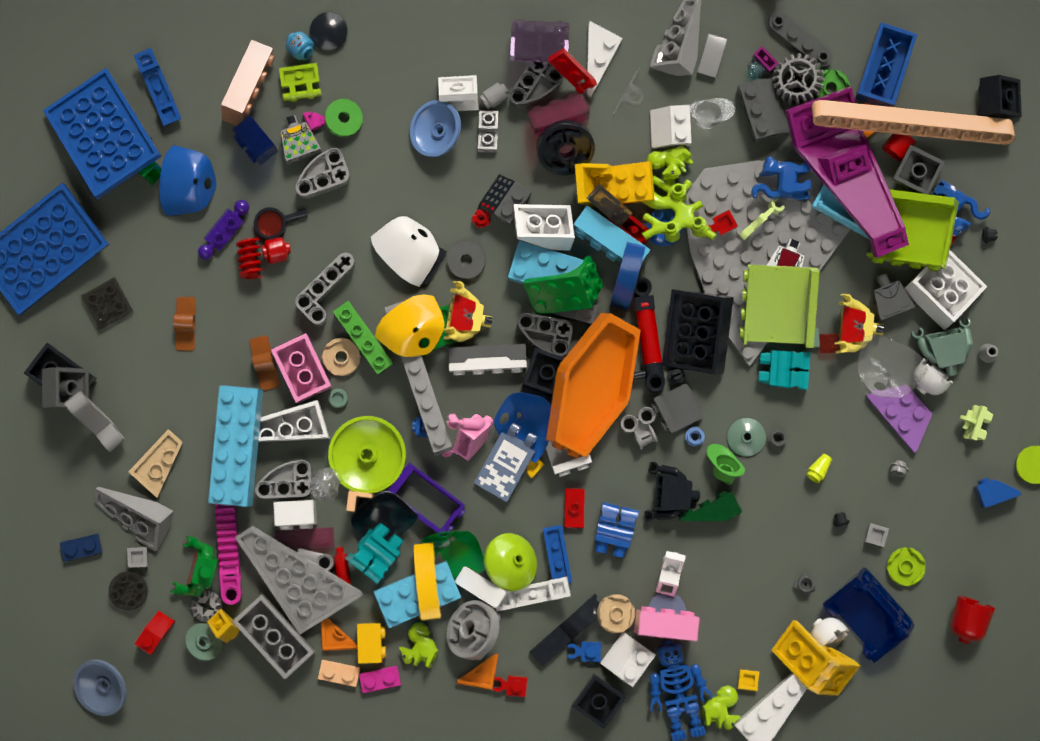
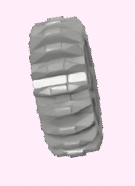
M798 53L796 59L791 54V60L783 59L784 65L778 63V67L781 70H774V73L778 76L773 77V81L777 82L773 86L774 89H778L776 93L778 96L782 95L783 101L788 98L789 104H792L795 100L796 105H799L800 100H803V103H807V98L811 101L814 100L813 94L816 96L820 95L817 89H823L821 83L825 81V78L822 77L824 71L819 70L821 67L820 63L815 64V58L809 60V55L806 54L804 59H802L801 53ZM804 66L809 69L797 70L795 67ZM787 71H790L791 78L783 85L784 76ZM794 73L797 77L802 79L803 85L801 84V82L795 79ZM814 73V81L810 88H808L806 82L810 75ZM795 88H799V89H801L803 92L794 93V92H791V91H789V90H790V89L793 90V89H795Z

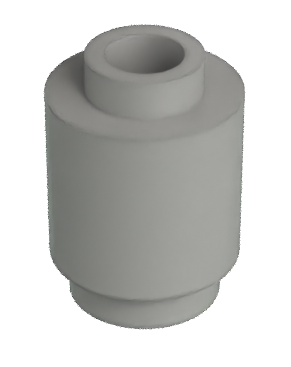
M497 82L482 92L483 95L480 96V99L487 109L494 108L508 99L507 94L509 91L503 83L500 85Z

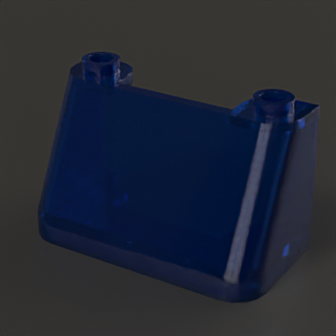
M866 568L859 570L823 602L824 609L829 615H840L864 643L863 654L873 663L877 662L909 637L915 626L910 616Z

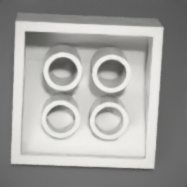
M949 251L946 270L940 269L939 272L928 270V267H924L904 289L945 330L959 318L987 286L954 253Z

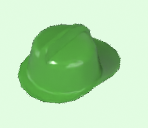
M720 444L708 446L706 450L707 456L713 463L712 471L717 479L725 482L727 485H731L737 477L744 475V466L728 448Z

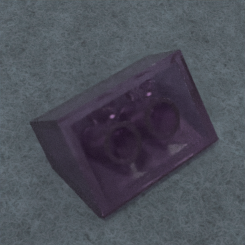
M512 20L510 60L548 62L549 56L564 48L568 52L569 23L562 21Z

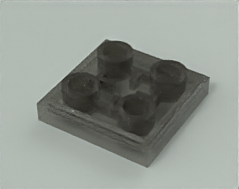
M115 277L81 295L99 329L133 312Z

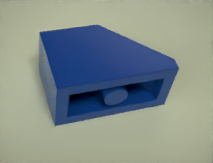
M989 477L977 481L979 485L973 486L981 508H986L1022 495L1019 490L996 479L989 480Z

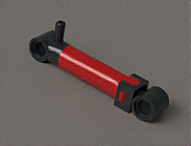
M640 277L637 278L633 293L636 297H634L633 301L638 329L641 330L639 339L644 371L634 372L633 380L645 379L648 391L658 393L664 388L666 380L664 378L654 296L649 295L652 290L650 280ZM644 283L647 286V291L639 292L637 285ZM658 378L661 382L660 387H652L650 380Z

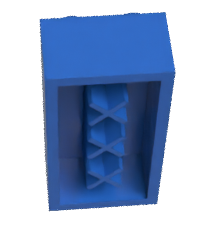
M882 22L880 23L855 99L875 106L894 107L918 34Z

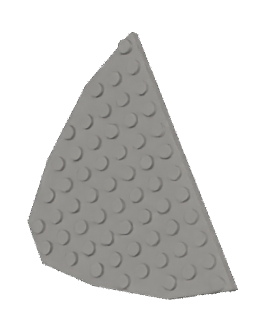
M751 161L705 168L687 191L685 205L694 204L699 200L703 204L701 209L694 212V217H702L706 220V225H713L712 218L730 210L738 225V228L720 236L718 231L715 232L717 237L714 241L709 238L695 237L689 228H686L690 255L704 293L734 297L729 339L748 366L753 363L767 342L747 341V345H744L742 339L739 338V329L743 327L744 320H741L740 315L741 308L745 307V301H742V289H746V282H743L744 270H747V265H767L778 246L786 248L789 240L794 239L800 242L797 253L804 255L802 267L818 268L820 271L850 231V228L811 207L823 185V182L812 169L805 174L797 175L798 183H803L806 180L811 181V189L808 190L810 199L777 198L775 206L780 208L784 205V210L779 214L772 213L768 216V219L745 240L739 234L759 215L769 210L768 204L773 200L768 198L763 191L758 192L756 199L753 198L751 195L752 187L762 183L767 185L771 191L777 190L778 175L759 176L765 161ZM792 162V163L797 164V165H802V164H803V163H799V162Z

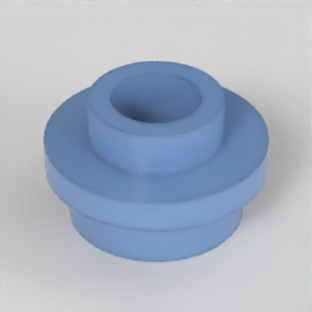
M692 427L686 432L685 439L689 445L695 447L703 443L705 435L700 428ZM696 433L698 440H692L691 435Z

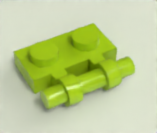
M317 63L279 68L281 87L290 89V93L283 94L284 101L291 100L295 102L297 99H314L316 96H322L321 88L313 89L312 85L320 83ZM296 86H307V90L296 92Z

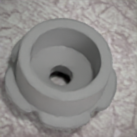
M896 460L895 463L890 465V472L899 477H904L906 472L909 471V468H907L906 463Z

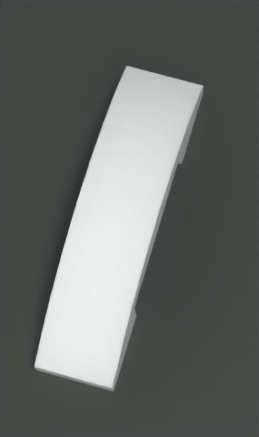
M564 577L530 584L519 591L504 590L506 595L498 608H496V612L569 597L571 594L568 579Z

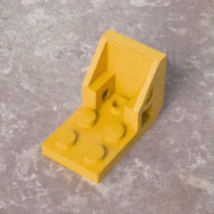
M650 161L617 166L609 164H575L577 197L580 204L588 207H606L655 200L652 162Z
M795 620L791 622L772 648V652L809 690L818 695L839 696L860 668V665L850 657L832 647L822 646Z

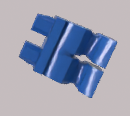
M602 502V515L599 517L595 536L596 552L606 554L609 543L615 545L613 556L623 558L627 548L630 547L639 510L621 507V519L616 525V517L618 516L620 506Z

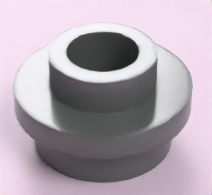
M774 429L768 435V442L774 448H781L787 443V434L782 429ZM775 435H779L781 437L780 442H776L774 440Z

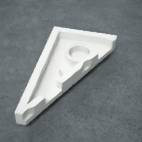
M590 21L587 70L595 78L598 86L623 38ZM597 86L587 89L589 97H592Z

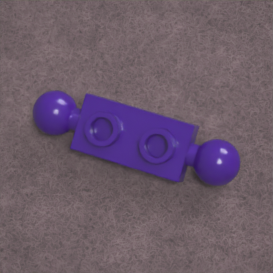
M238 200L234 205L233 212L227 208L206 234L204 239L208 244L202 245L198 249V256L201 259H210L213 255L214 247L220 251L244 222L239 216L248 213L249 204L247 201Z

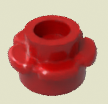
M481 209L477 210L475 215L472 216V222L475 223L477 228L487 227L490 224V214Z

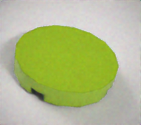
M1040 446L1024 448L1016 458L1015 469L1018 476L1030 484H1040Z
M904 547L897 549L891 553L887 560V573L891 580L898 585H915L925 574V560L920 552L913 548Z

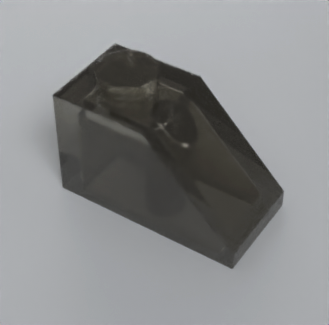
M600 184L587 197L593 205L619 227L632 214L626 206Z

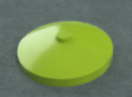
M361 416L347 421L335 432L329 445L328 460L333 475L343 486L354 492L373 494L389 488L398 479L405 467L406 447L402 436L392 424L378 417Z

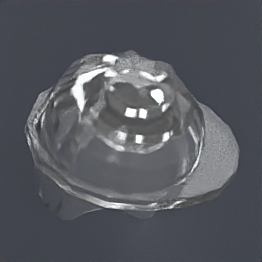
M330 467L315 471L309 483L311 494L316 499L333 503L339 493L338 488L341 478L337 471Z

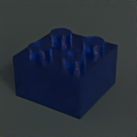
M251 115L232 129L235 133L233 138L242 149L244 147L247 149L245 152L253 163L258 162L261 166L278 152L275 144Z

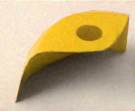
M417 295L400 303L381 319L376 329L375 338L394 353L404 357L430 353L444 330L443 315L434 296ZM418 327L419 330L413 333V329ZM422 338L430 340L426 348H420L418 345Z

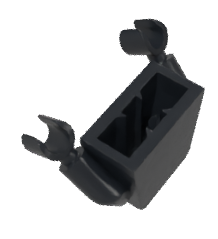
M650 462L651 465L657 466L655 471L648 470L651 474H657L654 510L657 512L654 513L652 510H646L644 513L650 512L652 518L644 519L645 521L650 522L654 518H657V520H672L683 514L684 509H690L691 501H699L700 492L692 490V481L687 480L686 475L678 468L666 465L659 466L656 462Z

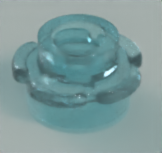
M753 61L752 64L748 65V72L753 79L758 77L760 79L762 78V73H764V68L760 62Z

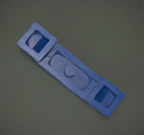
M152 48L133 55L163 125L166 126L182 119Z
M631 242L626 243L610 306L629 310L646 246Z

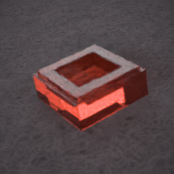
M838 333L819 334V354L836 353L835 351L839 350V345H835V342H839Z

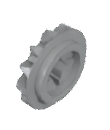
M204 591L201 596L194 597L191 610L198 620L207 622L220 608L222 609V601L216 593ZM210 598L209 605L212 608H214V610H207L203 614L204 607H202L199 603H206Z

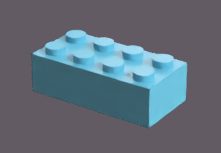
M588 206L585 207L573 224L576 237L581 240L585 238L590 242L592 248L597 251L600 249L606 253L605 256L612 262L616 260L619 263L622 262L627 242L645 246ZM647 247L645 248L642 263L650 252V249Z
M519 241L508 280L523 284L524 280L529 278L565 274L579 267L584 260Z
M447 561L436 564L438 598L440 606H443L461 598V594ZM415 574L374 590L389 628L420 615Z

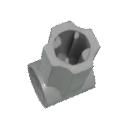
M298 549L297 553L320 567L321 560L325 557L328 558L330 565L328 568H324L327 571H331L335 566L334 558L328 554Z

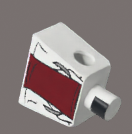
M790 239L786 248L778 246L767 265L802 267L804 255L797 253L800 242Z

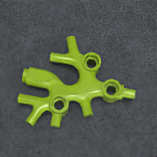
M653 176V184L668 194L662 197L654 192L655 200L642 203L653 209H671L675 212V217L669 222H662L645 213L643 220L651 224L652 227L642 233L644 239L647 240L656 234H664L668 242H676L680 238V230L682 228H689L695 237H707L714 241L717 234L712 232L711 228L706 225V220L702 217H694V212L703 207L702 202L699 200L691 205L684 204L687 200V191L692 186V182L686 180L683 184H675L676 179L663 181Z

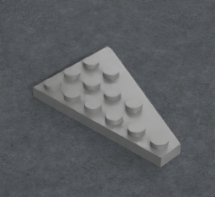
M251 526L235 537L299 634H302L363 595L359 589L254 526Z

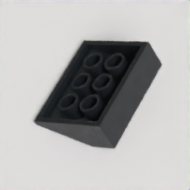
M672 289L663 366L714 375L724 373L734 297Z

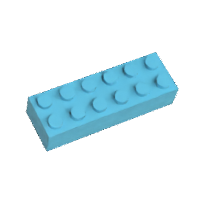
M219 386L208 503L246 507L253 504L263 389Z

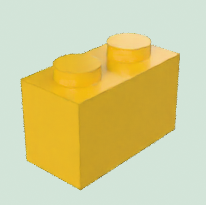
M381 623L357 624L358 663H382L383 658H386V646L382 647V639H385L386 634L385 627H382Z

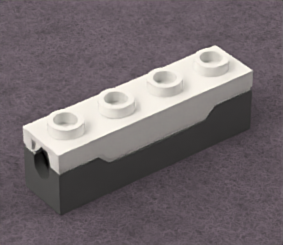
M526 344L448 348L449 372H453L454 376L465 375V372L473 371V375L484 374V371L491 370L492 374L504 373V370H511V373L523 372V369H527Z

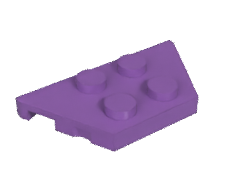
M908 385L867 394L866 398L910 450L915 453L932 417V413Z

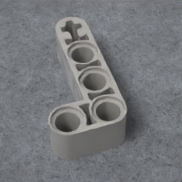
M346 252L340 254L296 297V306L314 325L321 326L326 323L327 313L318 303L354 269L355 260L351 254ZM343 259H345V260L350 259V260H349L350 265L347 266V265L345 264V265L341 268L342 271H343V273H340L339 269L336 268L335 266L338 265L339 268H340V267L343 265V262H342ZM329 272H337V278L329 280L327 278ZM318 284L324 287L323 292L320 294H316L313 291L314 287ZM308 298L310 300L309 305L301 307V299ZM322 312V320L315 321L313 319L314 313Z
M81 391L64 403L69 411L97 436L109 452L125 440L110 418Z

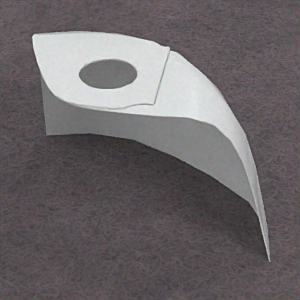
M401 216L390 221L371 236L374 249L389 267L407 282L420 287L433 267L439 253L438 245L431 232L409 217ZM418 229L425 231L428 237H423L418 232ZM412 234L416 236V240L411 238Z

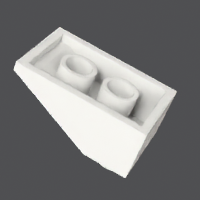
M513 205L517 239L549 250L571 249L575 236L570 205Z

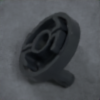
M563 120L551 124L541 133L537 139L536 149L539 161L547 171L556 175H572L576 173L575 164H589L595 152V143L591 132L586 126L577 121ZM565 145L573 147L568 153L559 152L561 147Z

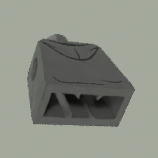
M887 274L876 277L879 288L872 291V298L878 322L915 308L900 281L890 284Z

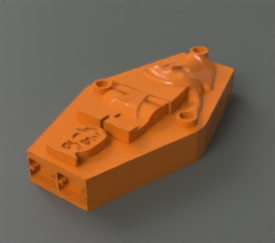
M600 313L560 363L556 373L546 440L552 443V447L558 450L565 449L568 451L567 454L574 458H578V456L587 457L627 406L631 395L640 329L611 313Z

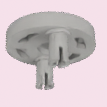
M468 601L458 607L451 616L447 627V642L451 651L455 655L467 660H481L492 649L497 640L500 614L495 612L488 604L480 601ZM474 624V631L469 635V629Z

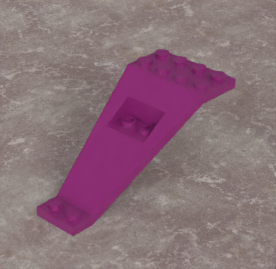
M852 87L841 89L785 110L793 148L868 236L873 257H880L909 245L905 225L862 130L822 127L813 123L811 106L815 101L826 100L855 103Z

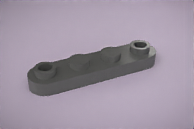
M776 12L770 16L768 26L775 34L803 56L809 55V60L815 58V64L820 63V68L830 65L833 56L829 49L785 14ZM775 19H780L782 23L776 24ZM821 54L826 55L825 60H822L820 58Z

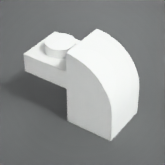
M666 551L659 573L656 592L675 597L680 574L685 562V555Z

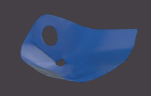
M173 145L167 151L161 168L159 198L162 209L166 216L194 213L204 209L211 200L217 185L211 161L200 152ZM208 177L212 182L209 190L204 186V181ZM195 178L198 180L197 185L193 183Z
M513 393L506 397L494 418V426L499 436L502 432L507 434L510 426L515 423L521 427L516 436L518 439L525 442L529 433L538 437L531 448L536 451L531 460L534 463L543 455L548 445L546 437L551 411L550 404L544 397L527 393ZM518 412L521 413L520 418H517ZM508 413V421L501 424L500 417L502 414Z

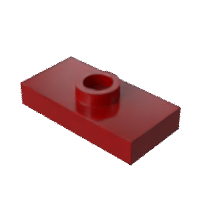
M565 488L564 527L584 528L585 489Z

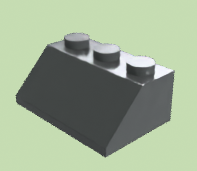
M773 78L757 79L740 84L737 88L753 143L790 133L780 97L776 93L777 89H774L773 86L775 84Z

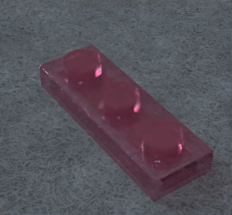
M334 527L275 531V539L290 549L335 547Z

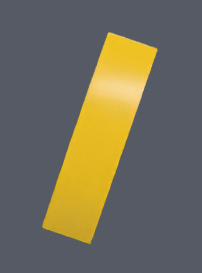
M434 543L414 545V562L421 620L441 618L436 580Z

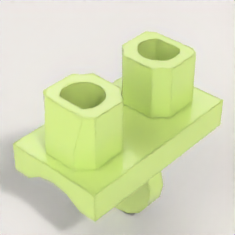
M973 405L972 410H968L966 416L960 415L959 419L964 421L962 428L965 429L962 438L976 441L985 440L987 431L981 429L982 423L989 424L993 417V414L987 411V407Z

